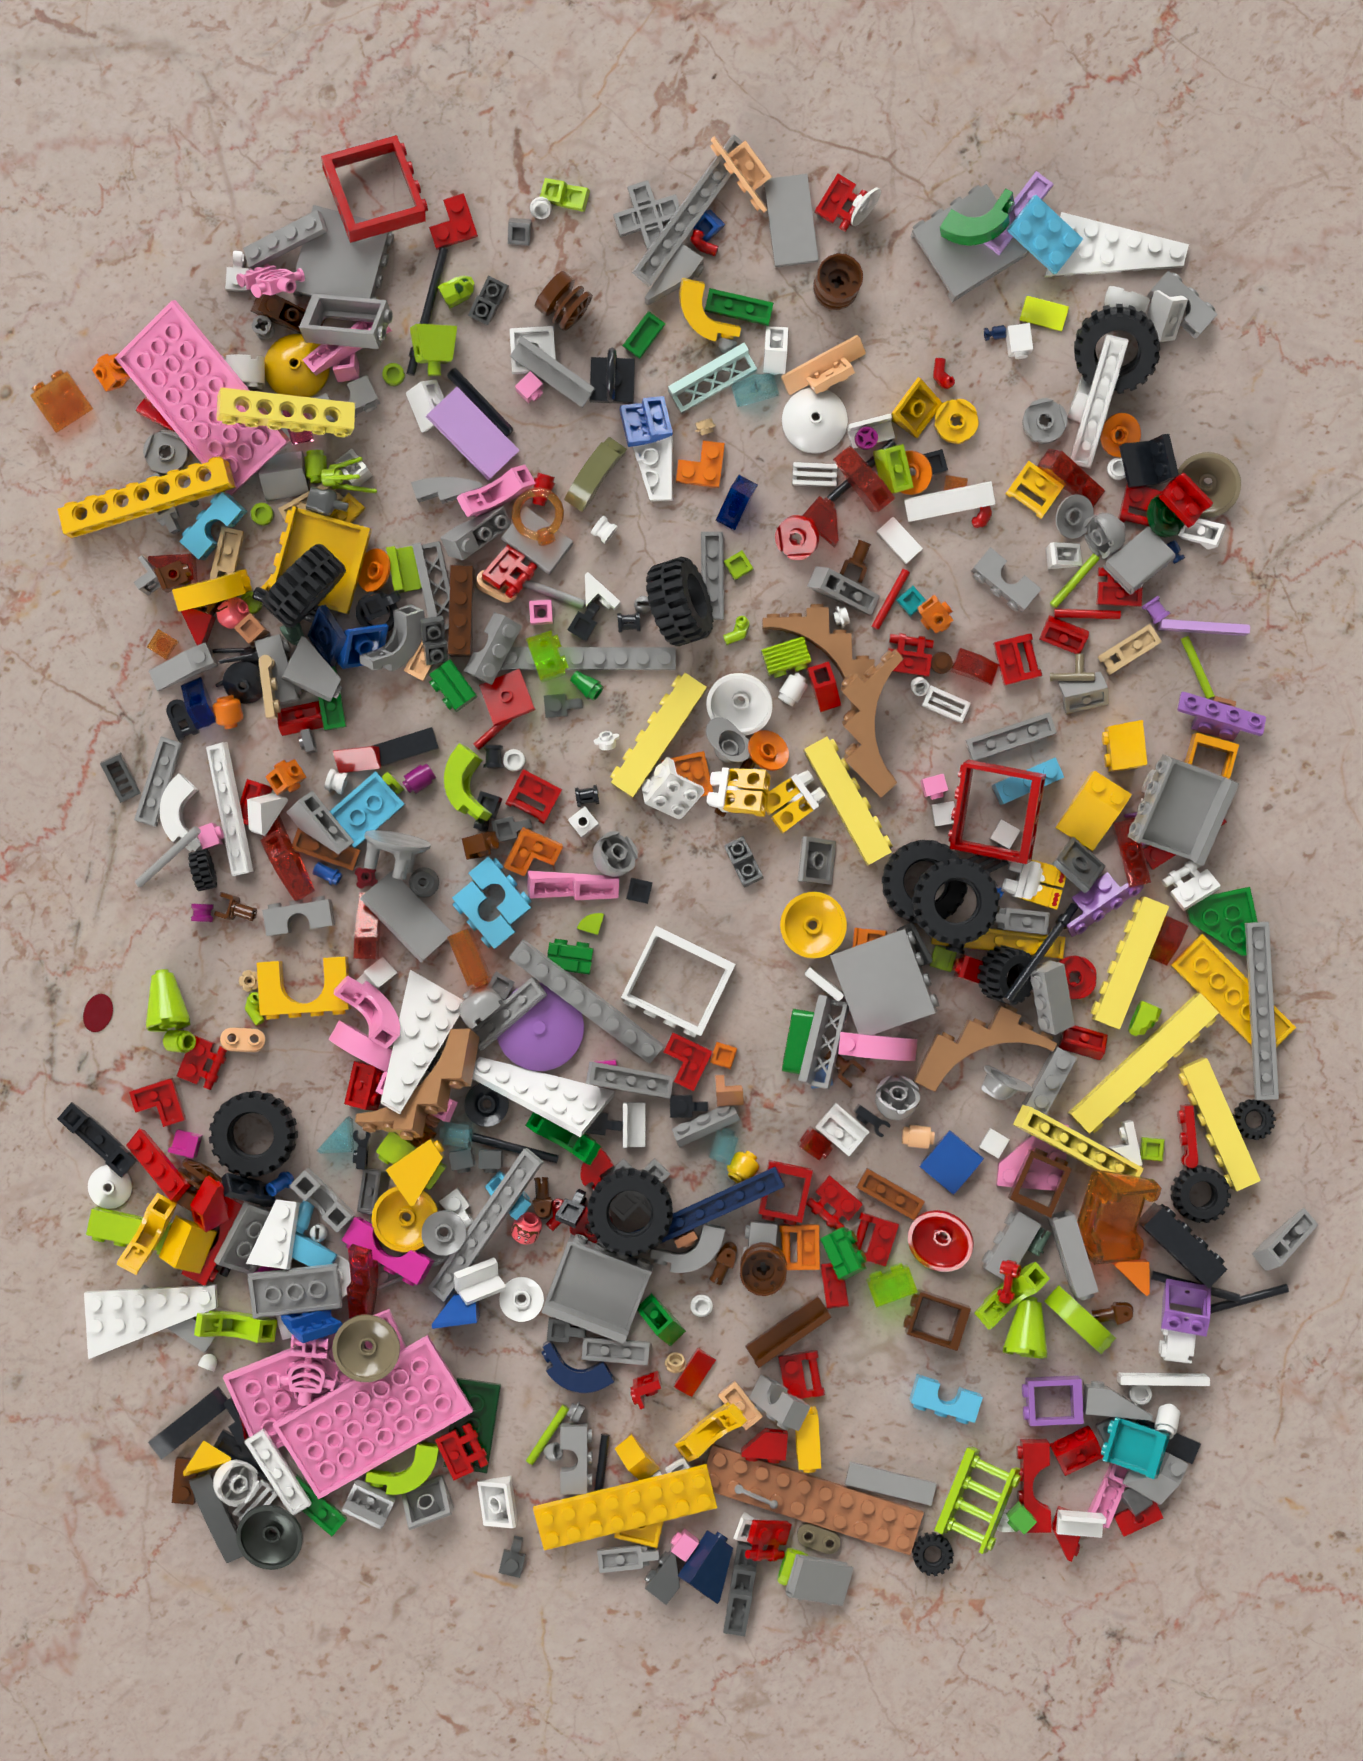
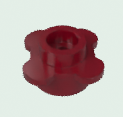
M356 868L357 887L363 889L365 886L373 887L377 884L376 869Z

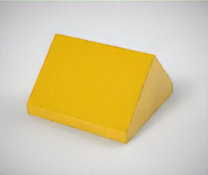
M918 377L892 412L891 421L913 437L918 438L943 403L926 383Z
M175 1215L159 1258L176 1269L200 1274L217 1231L210 1230L205 1232L193 1221Z

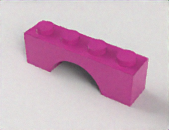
M354 1217L341 1240L347 1244V1249L355 1253L358 1251L365 1254L364 1258L374 1264L379 1262L384 1265L383 1269L392 1275L397 1273L403 1276L402 1280L411 1286L423 1283L435 1261L418 1250H410L401 1257L389 1255L382 1249L372 1224L361 1217Z

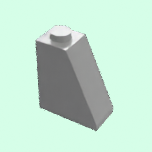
M301 636L282 679L331 702L333 697H338L342 686L339 685L341 678L311 643Z

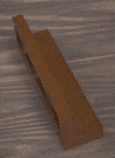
M817 1295L745 1345V1347L754 1359L756 1366L760 1368L832 1318L831 1314Z

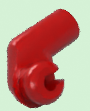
M693 230L690 242L697 250L716 256L719 246L702 240L704 233L700 230Z
M935 358L934 380L941 388L949 389L955 384L954 377L949 376L945 372L946 359Z
M990 505L980 507L977 516L972 518V525L975 528H983L989 522L992 516Z
M560 1198L553 1200V1216L545 1224L551 1231H554L561 1224V1222L555 1220V1215L564 1201Z

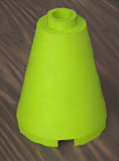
M168 969L155 971V974L151 976L146 1029L150 1032H167L169 1028L175 1027V1030L190 1026L191 1019L174 973L169 972Z
M1028 1296L1018 1303L1003 1346V1353L1010 1355L1016 1353L1022 1357L1047 1358L1042 1303L1037 1302L1038 1298Z

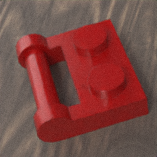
M1126 484L1118 519L1123 523L1128 521L1149 526L1147 517L1128 513V508L1147 512L1151 499L1161 494L1162 491L1143 486L1129 488L1128 484Z
M1032 633L993 643L1004 686L1042 676L1041 669H1038L1031 642L1033 640ZM1019 643H1023L1030 669V672L1027 673L1024 672L1017 645Z
M523 769L505 805L509 807L514 806L539 819L538 822L544 825L562 789ZM520 792L545 805L544 811L542 812L518 799V793Z
M861 1212L859 1217L861 1221L856 1234L858 1241L855 1244L858 1250H861L869 1222L874 1223L875 1226L867 1251L863 1253L867 1261L886 1267L899 1224Z
M818 1350L778 1356L783 1386L788 1389V1394L800 1399L825 1395L824 1387L821 1386L817 1358H819ZM802 1360H808L813 1389H806Z

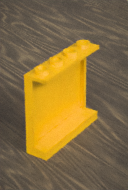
M293 506L292 511L288 510L285 523H288L286 532L282 531L279 544L282 545L280 553H276L273 564L276 566L274 575H270L268 587L271 588L281 575L312 546L321 544L344 564L346 573L318 606L326 604L328 609L349 614L372 529Z

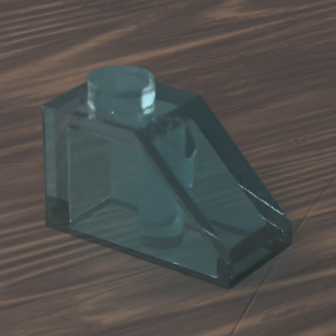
M445 1122L444 1126L440 1127V1139H444L443 1144L468 1148L472 1144L473 1122Z
M725 1127L722 1130L716 1131L708 1153L709 1158L728 1165L731 1164L738 1142V1136H735V1131Z

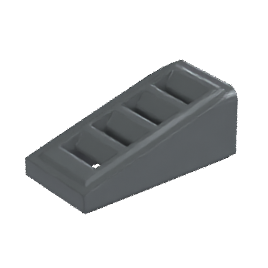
M121 752L101 761L100 765L120 803L141 793ZM119 761L120 765L110 770L109 766ZM120 770L124 771L123 774L115 778L112 775ZM128 778V782L117 785L116 782ZM132 786V790L124 794L121 793L120 790Z

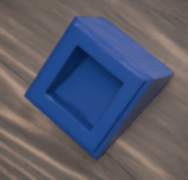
M709 209L704 212L693 229L702 231L704 233L702 239L708 242L725 224Z

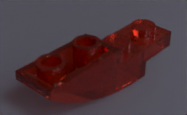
M278 815L267 834L260 841L282 883L293 899L299 901L314 892L315 889L302 858L298 852L294 851L281 817Z
M352 1244L348 1249L351 1283L347 1286L349 1319L358 1315H373L378 1288V1261L373 1259L372 1250Z

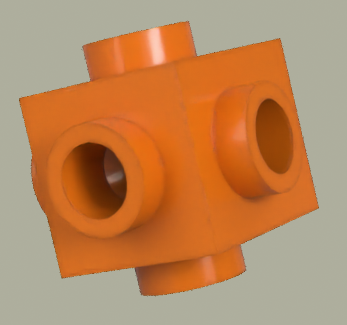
M118 353L102 355L97 359L98 363L92 369L106 392L123 387L130 379V376L115 359Z
M935 594L917 607L923 617L921 622L927 630L932 628L935 633L942 632L954 621L950 614L953 612L946 601L941 603Z
M295 759L289 762L283 760L274 766L275 769L266 776L276 795L286 791L290 793L296 791L301 787L300 783L307 778Z

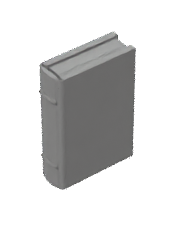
M526 506L501 538L502 541L525 555V558L535 563L539 569H542L548 575L554 571L573 545V541Z
M1148 526L1106 560L1103 568L1131 595L1137 589L1142 588L1143 584L1160 570L1167 567L1174 560L1175 553Z
M796 1554L785 1593L789 1598L843 1606L854 1568L848 1566L846 1562Z

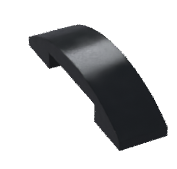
M71 1102L57 1118L70 1132L77 1134L106 1161L105 1164L121 1178L137 1162L120 1141L75 1103Z
M218 1386L148 1443L162 1460L226 1409L223 1403L228 1398Z

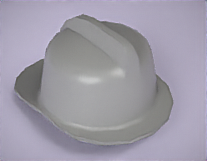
M722 717L709 721L706 726L707 739L714 747L716 756L720 760L727 763H738L749 758V740L733 723Z
M984 1066L987 1074L981 1089L993 1098L1006 1100L1011 1098L1018 1090L1022 1092L1033 1091L1032 1087L1024 1081L1004 1074L992 1066Z

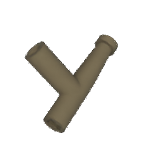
M1076 654L1075 672L1050 673V682L1054 680L1095 681V672H1084V654Z

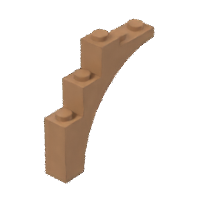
M811 604L810 608H806V617H802V613H790L789 617H780V614H767V618H762V629L783 631L799 637L804 636L805 640L811 642L828 656L837 667L843 679L850 674L854 676L856 673L863 679L865 677L864 673L871 666L874 665L875 667L874 659H869L867 655L856 656V660H852V633H846V630H833V634H829V607H824V604ZM851 702V709L855 710L857 707Z
M896 649L892 652L890 650L887 651L880 658L882 662L876 667L874 665L871 666L864 673L865 677L863 679L857 673L854 676L851 674L842 681L841 684L843 686L840 688L857 707L855 710H849L843 716L845 719L842 721L843 726L858 741L857 744L852 743L845 750L844 759L881 798L897 784V781L887 769L879 754L875 738L874 720L882 688L891 672L904 659Z
M1008 1004L1005 1007L998 1006L988 1028H985L986 1023L974 1018L973 1021L967 1019L956 1043L953 1042L955 1037L945 1032L942 1035L935 1034L913 1081L935 1092L945 1075L958 1062L982 1048L1000 1043L1021 1042L1054 1051L1057 1043L1052 1041L1053 1036L1043 1031L1041 1034L1033 1032L1034 1027L1025 1022H1021L1019 1025L1018 1022L1021 1015L1017 1014L1018 1009Z
M470 1028L450 1029L446 1046L439 1061L427 1078L415 1089L401 1114L385 1107L373 1112L356 1114L355 1122L366 1132L384 1130L396 1132L404 1140L422 1138L426 1115L447 1112L451 1088L462 1089V1087H471L480 1037Z

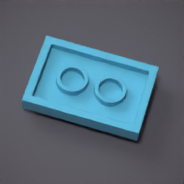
M1034 195L1006 230L1053 274L1058 273L1083 240L1076 231L1037 195Z
M375 771L329 812L354 841L353 847L357 848L366 840L364 837L366 831L377 830L404 807L405 804Z

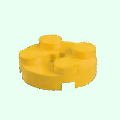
M948 400L938 408L935 414L934 428L938 435L946 442L961 444L969 440L978 428L977 411L967 400ZM960 416L962 425L953 426V421L950 420L951 417L956 418Z

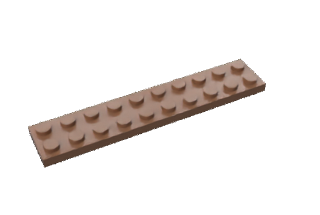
M712 1444L706 1464L714 1493L911 1555L924 1514L923 1511L775 1463H769L762 1459H758L756 1462L747 1461L745 1457H741V1452ZM740 1484L745 1490L770 1501L776 1500L778 1507L772 1509L768 1504L743 1493L737 1494L734 1490L735 1486Z

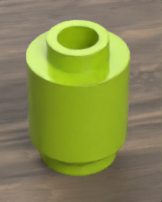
M308 450L304 457L306 479H309L311 483H322L321 472L323 469H327V458L323 450Z
M169 1030L163 1038V1045L170 1052L187 1053L196 1044L195 1036L185 1030Z

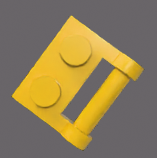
M1028 461L1005 494L1010 498L1012 496L1037 513V517L1042 519L1064 485ZM1020 484L1043 499L1045 501L1043 506L1017 489Z

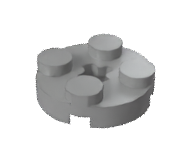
M1038 399L1032 402L1024 412L1022 419L1023 429L1032 442L1041 444L1054 442L1064 433L1066 428V411L1052 399ZM1045 415L1046 419L1050 418L1051 422L1047 424V427L1039 423L1042 419L1041 416Z
M161 430L154 435L152 434L144 444L143 453L146 462L152 470L162 475H167V472L171 470L181 471L188 461V446L176 432L171 430ZM167 447H170L172 454L167 456V458H163L164 455L161 453V450H166Z

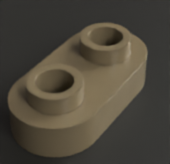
M803 1523L797 1530L798 1541L805 1547L825 1554H833L840 1548V1538L835 1531L810 1523ZM807 1532L813 1534L811 1539H806L804 1535ZM827 1540L834 1542L832 1546H826L825 1543Z

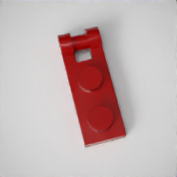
M1185 1104L1180 1105V1110L1177 1111L1178 1122L1182 1124V1132L1179 1134L1181 1146H1184L1181 1163L1186 1167L1195 1168L1198 1165L1194 1109L1193 1105Z

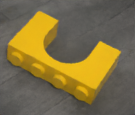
M348 956L323 958L324 988L319 997L310 1003L297 1002L287 994L283 982L282 961L257 962L260 1016L266 1015V1020L280 1019V1014H288V1018L302 1017V1013L310 1012V1016H324V1011H332L333 1015L346 1014V1010L351 1009V1005L335 996L334 989L346 976H349Z

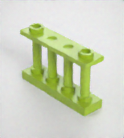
M972 1446L967 1447L934 1531L945 1534L948 1531L954 1530L980 1543L979 1553L984 1554L989 1550L992 1551L996 1543L995 1533L1013 1487L1017 1488L1021 1476L1019 1472L1021 1469L1015 1467L1011 1468L1010 1473L981 1460V1457L978 1456L980 1450ZM973 1468H979L1006 1481L1002 1494L973 1481L972 1477H970ZM969 1488L997 1501L998 1504L994 1514L964 1501L962 1496L965 1489L968 1490ZM961 1509L989 1522L986 1534L983 1535L956 1522L954 1518L956 1511Z

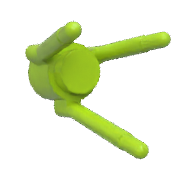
M362 457L339 464H331L329 469H323L321 472V480L324 487L332 486V489L377 493V490L372 488L340 484L343 483V480L360 478L359 474L343 475L342 471L338 469L362 461Z

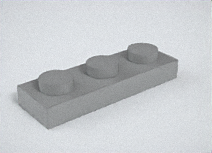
M719 1106L717 1109L701 1114L695 1119L679 1124L672 1131L679 1147H682L737 1122L740 1118L734 1106Z
M585 1336L583 1338L581 1360L648 1366L650 1342L626 1340L625 1344L610 1338Z

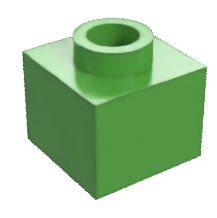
M1019 1501L1006 1513L1009 1519L1007 1523L1015 1532L1020 1530L1024 1535L1037 1523L1035 1517Z

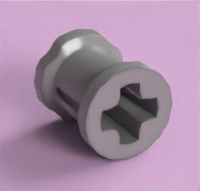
M259 315L253 319L252 329L258 338L267 340L273 337L275 328L268 317ZM262 324H265V331L261 330Z

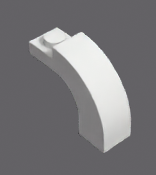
M179 773L166 787L160 802V819L163 829L170 840L175 843L190 831L184 823L183 811L188 800L198 791L184 775ZM197 837L185 847L190 852L192 850H202L200 840Z

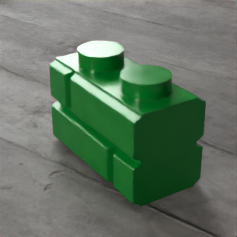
M451 659L429 674L432 678L429 683L436 692L441 691L445 698L442 701L449 710L454 708L458 712L478 697Z
M555 939L554 943L549 942L547 955L549 959L567 972L590 975L594 948H589L590 943L576 942V946L567 945L568 940Z
M842 1227L820 1239L839 1280H846L867 1269L865 1266V1262H867L866 1256L862 1250H858L855 1244L858 1240L852 1230L849 1231L848 1228Z

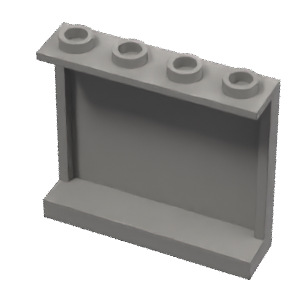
M987 184L982 187L979 185L975 186L968 192L969 195L965 198H956L950 203L949 208L945 210L941 208L931 215L932 218L926 222L922 220L915 224L910 236L911 239L915 238L947 287L949 291L948 296L952 303L1023 259L1028 253V250L1014 237L1000 256L985 244L960 245L941 237L940 226L951 209L967 217H980L994 207L997 199Z
M313 205L311 212L318 210L322 213L327 232L302 245L295 272L301 268L304 272L305 281H295L296 290L293 292V295L312 297V294L377 299L375 293L377 288L380 289L383 276L381 271L383 267L387 266L389 255L386 253L388 246L393 244L394 233L390 231L350 243L339 212ZM352 215L355 224L369 220Z
M1162 754L1161 759L1156 764L1154 776L1147 785L1145 797L1138 806L1136 818L1130 825L1128 837L1138 843L1142 842L1188 858L1204 866L1239 783Z
M908 928L830 955L858 1034L874 1035L938 1011L939 1002L936 994H931L929 988L932 985L928 973L924 974L921 966L924 964L920 952L916 953L914 947L916 939L913 932L908 931Z
M571 1234L541 1313L625 1344L654 1265L644 1258L636 1259L630 1257L629 1254L623 1256L619 1255L618 1252H611L603 1244L588 1241L587 1237L583 1235Z

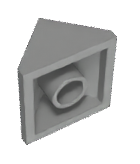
M303 451L275 455L259 470V478L266 501L297 497L309 491L308 479H306Z
M802 837L798 871L799 882L832 885L836 841Z
M443 1476L426 1481L416 1489L401 1494L409 1530L452 1515L454 1505Z

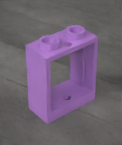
M1166 1279L1162 1298L1161 1329L1206 1337L1210 1323L1211 1288L1209 1289L1200 1284ZM1170 1303L1201 1308V1315L1170 1310Z
M1078 1375L1025 1378V1384H1022L1023 1398L1026 1397V1406H1023V1418L1027 1420L1030 1426L1084 1424L1082 1379ZM1070 1385L1071 1416L1035 1418L1034 1387Z

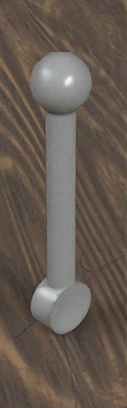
M740 1484L735 1486L734 1490L737 1494L743 1493L768 1504L772 1509L778 1507L776 1500L770 1501L743 1489V1486Z

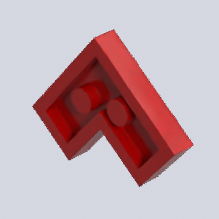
M464 193L444 199L449 221L429 227L436 250H439L440 247L445 248L478 237Z
M673 1032L664 1049V1053L683 1062L674 1082L694 1091L713 1051Z
M173 1078L129 1092L135 1113L157 1106L163 1127L186 1120Z

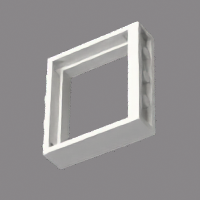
M655 926L621 998L625 999L624 1004L634 1009L637 1005L644 1008L643 1013L650 1017L656 1018L658 1015L664 1018L663 1023L673 1028L676 1025L685 1028L683 1032L695 1038L696 1034L702 1035L736 964ZM658 937L725 969L698 1026L630 994Z

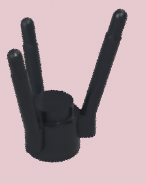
M256 647L212 650L213 653H240V656L220 659L218 661L219 664L241 660L259 665ZM223 680L220 681V682H218V683H216L215 686H216V687L222 686V685H223Z

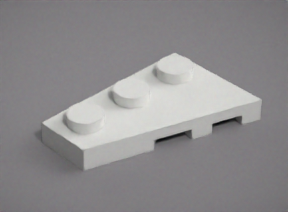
M673 435L653 443L633 446L649 499L651 501H673Z
M276 1199L246 1264L290 1269L300 1202Z

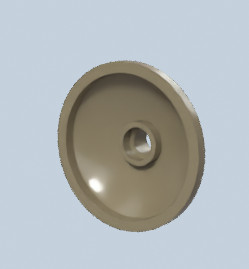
M1214 452L1198 453L1186 459L1178 468L1179 475L1185 473L1213 502V505L1206 509L1200 517L1210 518L1219 516L1227 512L1236 503L1241 491V477L1237 467L1227 457ZM1211 478L1212 483L1207 484L1204 482V479Z
M358 1315L343 1323L335 1334L332 1346L333 1357L338 1368L347 1377L359 1382H374L387 1376L395 1367L400 1355L399 1338L394 1328L384 1319L374 1315ZM365 1342H371L373 1347L367 1348Z

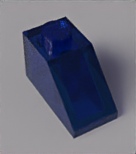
M738 475L715 521L736 530L758 484Z
M199 677L182 684L181 689L186 711L196 729L208 727L215 723L216 717L212 709L213 704L203 679Z

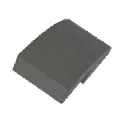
M488 275L468 316L489 325L509 285Z
M436 616L420 619L426 665L447 662L448 652L443 617Z
M744 836L724 845L744 888L764 879Z

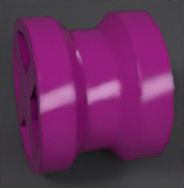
M871 427L861 428L855 434V444L862 450L871 449L878 441L876 430Z
M191 903V908L193 909L191 921L213 922L211 911L214 909V904Z

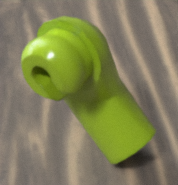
M252 992L247 997L245 1011L256 1026L262 1024L265 1019L263 1016H260L259 994Z

